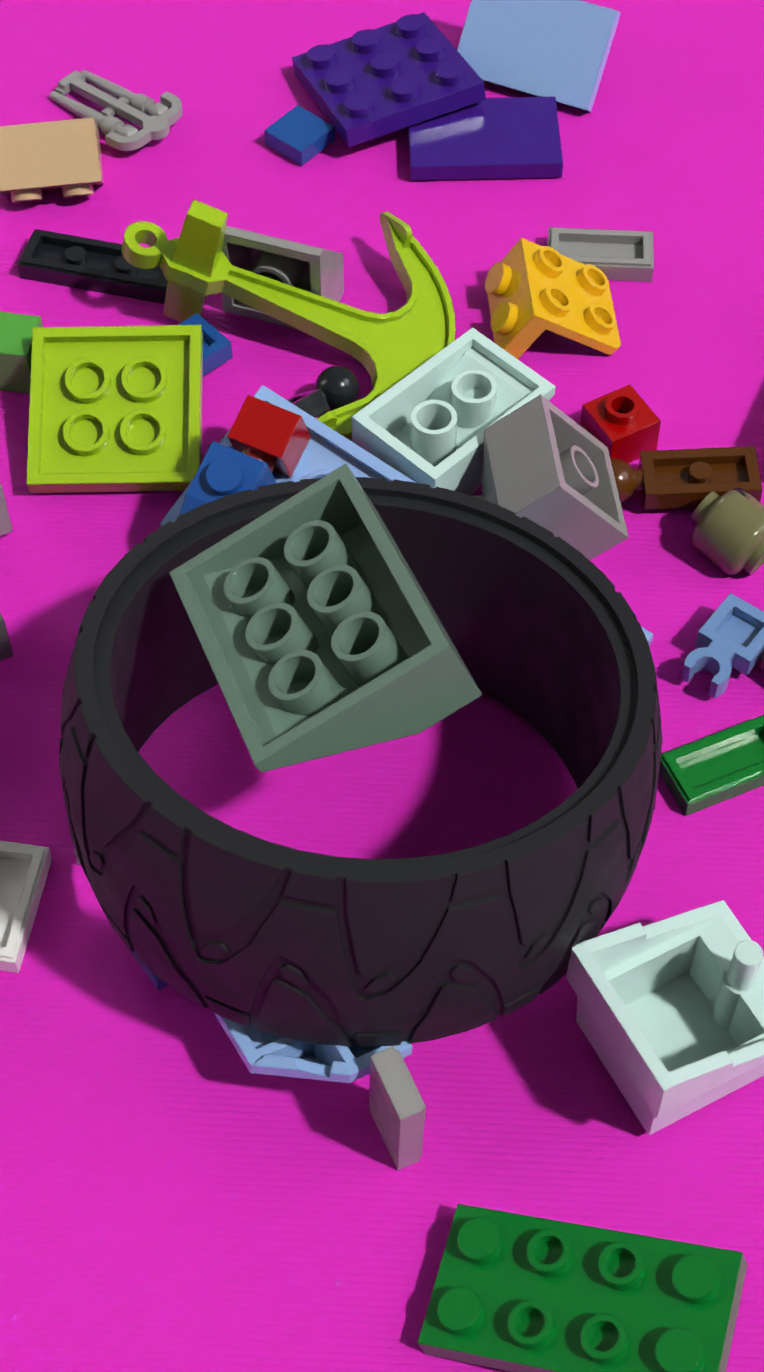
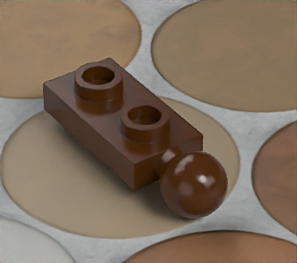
M755 446L640 451L639 469H633L627 462L621 459H611L620 502L623 503L628 500L634 492H642L644 510L696 508L712 491H715L719 496H723L734 488H742L757 501H761L762 484Z

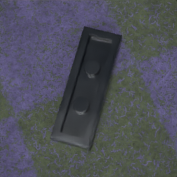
M39 229L34 230L17 264L19 276L23 279L165 304L168 283L160 266L152 269H141L129 264L122 255V244Z

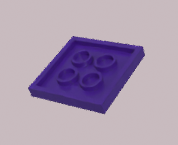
M425 12L402 16L391 24L376 29L361 30L347 39L329 45H317L309 49L308 52L292 57L295 76L329 122L335 126V130L348 147L486 100L484 81Z

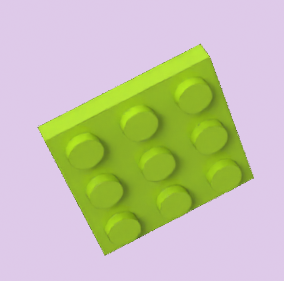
M201 325L33 327L26 483L30 493L185 491L202 463L203 331Z

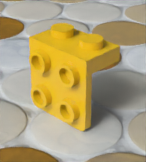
M521 237L501 262L495 263L489 270L485 279V290L488 296L494 343L515 358L519 359L545 329L608 355L614 354L621 346L609 281L606 275L596 266L582 264L561 255L549 246H540Z

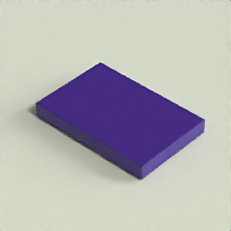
M556 97L486 98V100L408 127L411 181L562 177L563 159Z

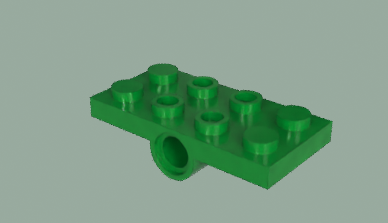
M458 1204L418 1344L427 1355L510 1372H726L748 1264L743 1252Z

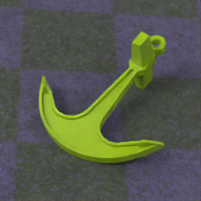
M195 199L186 214L181 234L178 238L168 240L166 233L161 227L147 221L130 224L124 233L121 251L125 260L134 267L141 269H152L160 266L166 280H168L163 311L164 316L179 322H183L196 313L201 316L208 295L223 293L342 350L361 362L371 377L372 391L363 399L329 411L317 418V420L352 441L353 415L455 341L456 328L452 299L439 269L418 240L412 235L411 227L388 211L380 214V224L390 260L407 293V304L397 311L384 314L367 312L233 266L224 252H222L228 213ZM138 243L148 244L151 247H143Z

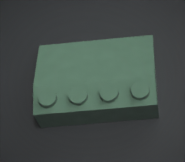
M347 464L342 465L169 572L251 758L261 773L419 734L482 696L381 516Z

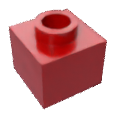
M630 384L582 404L580 426L608 447L610 459L616 458L630 463L640 458V451H653L657 449L661 420Z
M247 395L227 436L234 450L266 462L271 472L274 471L289 478L292 477L311 438L302 416L250 395Z

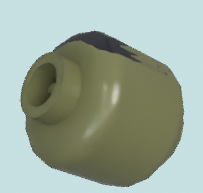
M742 488L729 490L723 496H719L715 491L708 494L691 516V519L698 524L692 536L693 546L729 575H736L744 570L750 575L753 574L764 563V505Z

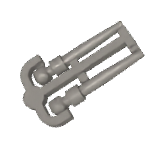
M76 70L60 80L58 82L59 87L50 93L51 100L81 118L94 117L101 132L105 134L106 144L121 151H133L143 147L151 140L165 138L170 133V126L177 122L183 114L180 98L168 91L160 95V102L155 103L152 98L142 93L135 94L87 70H82L81 73ZM73 91L105 109L100 113L64 95ZM117 114L120 117L141 127L142 129L138 131L137 128L129 124L125 125V123L122 120L114 117V115Z

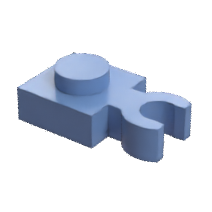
M730 593L698 631L695 644L698 648L687 655L682 680L689 682L694 674L699 671L711 672L715 676L711 681L708 695L717 698L728 687L732 667L747 676L764 654V611Z

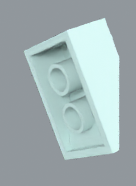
M472 327L353 415L352 442L416 483L430 485L432 488L440 487L471 496L482 484L484 429L540 394L550 401L555 395L556 386Z

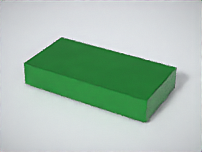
M764 715L661 754L659 774L685 816L764 786Z

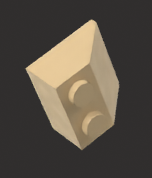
M94 117L0 126V193L11 194L12 202L43 200L42 190L62 189L63 197L94 195L93 185L104 184L99 128Z

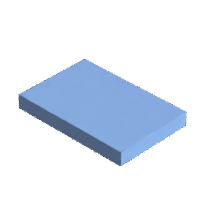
M471 0L457 51L483 81L538 97H556V102L591 112L621 12L582 0Z

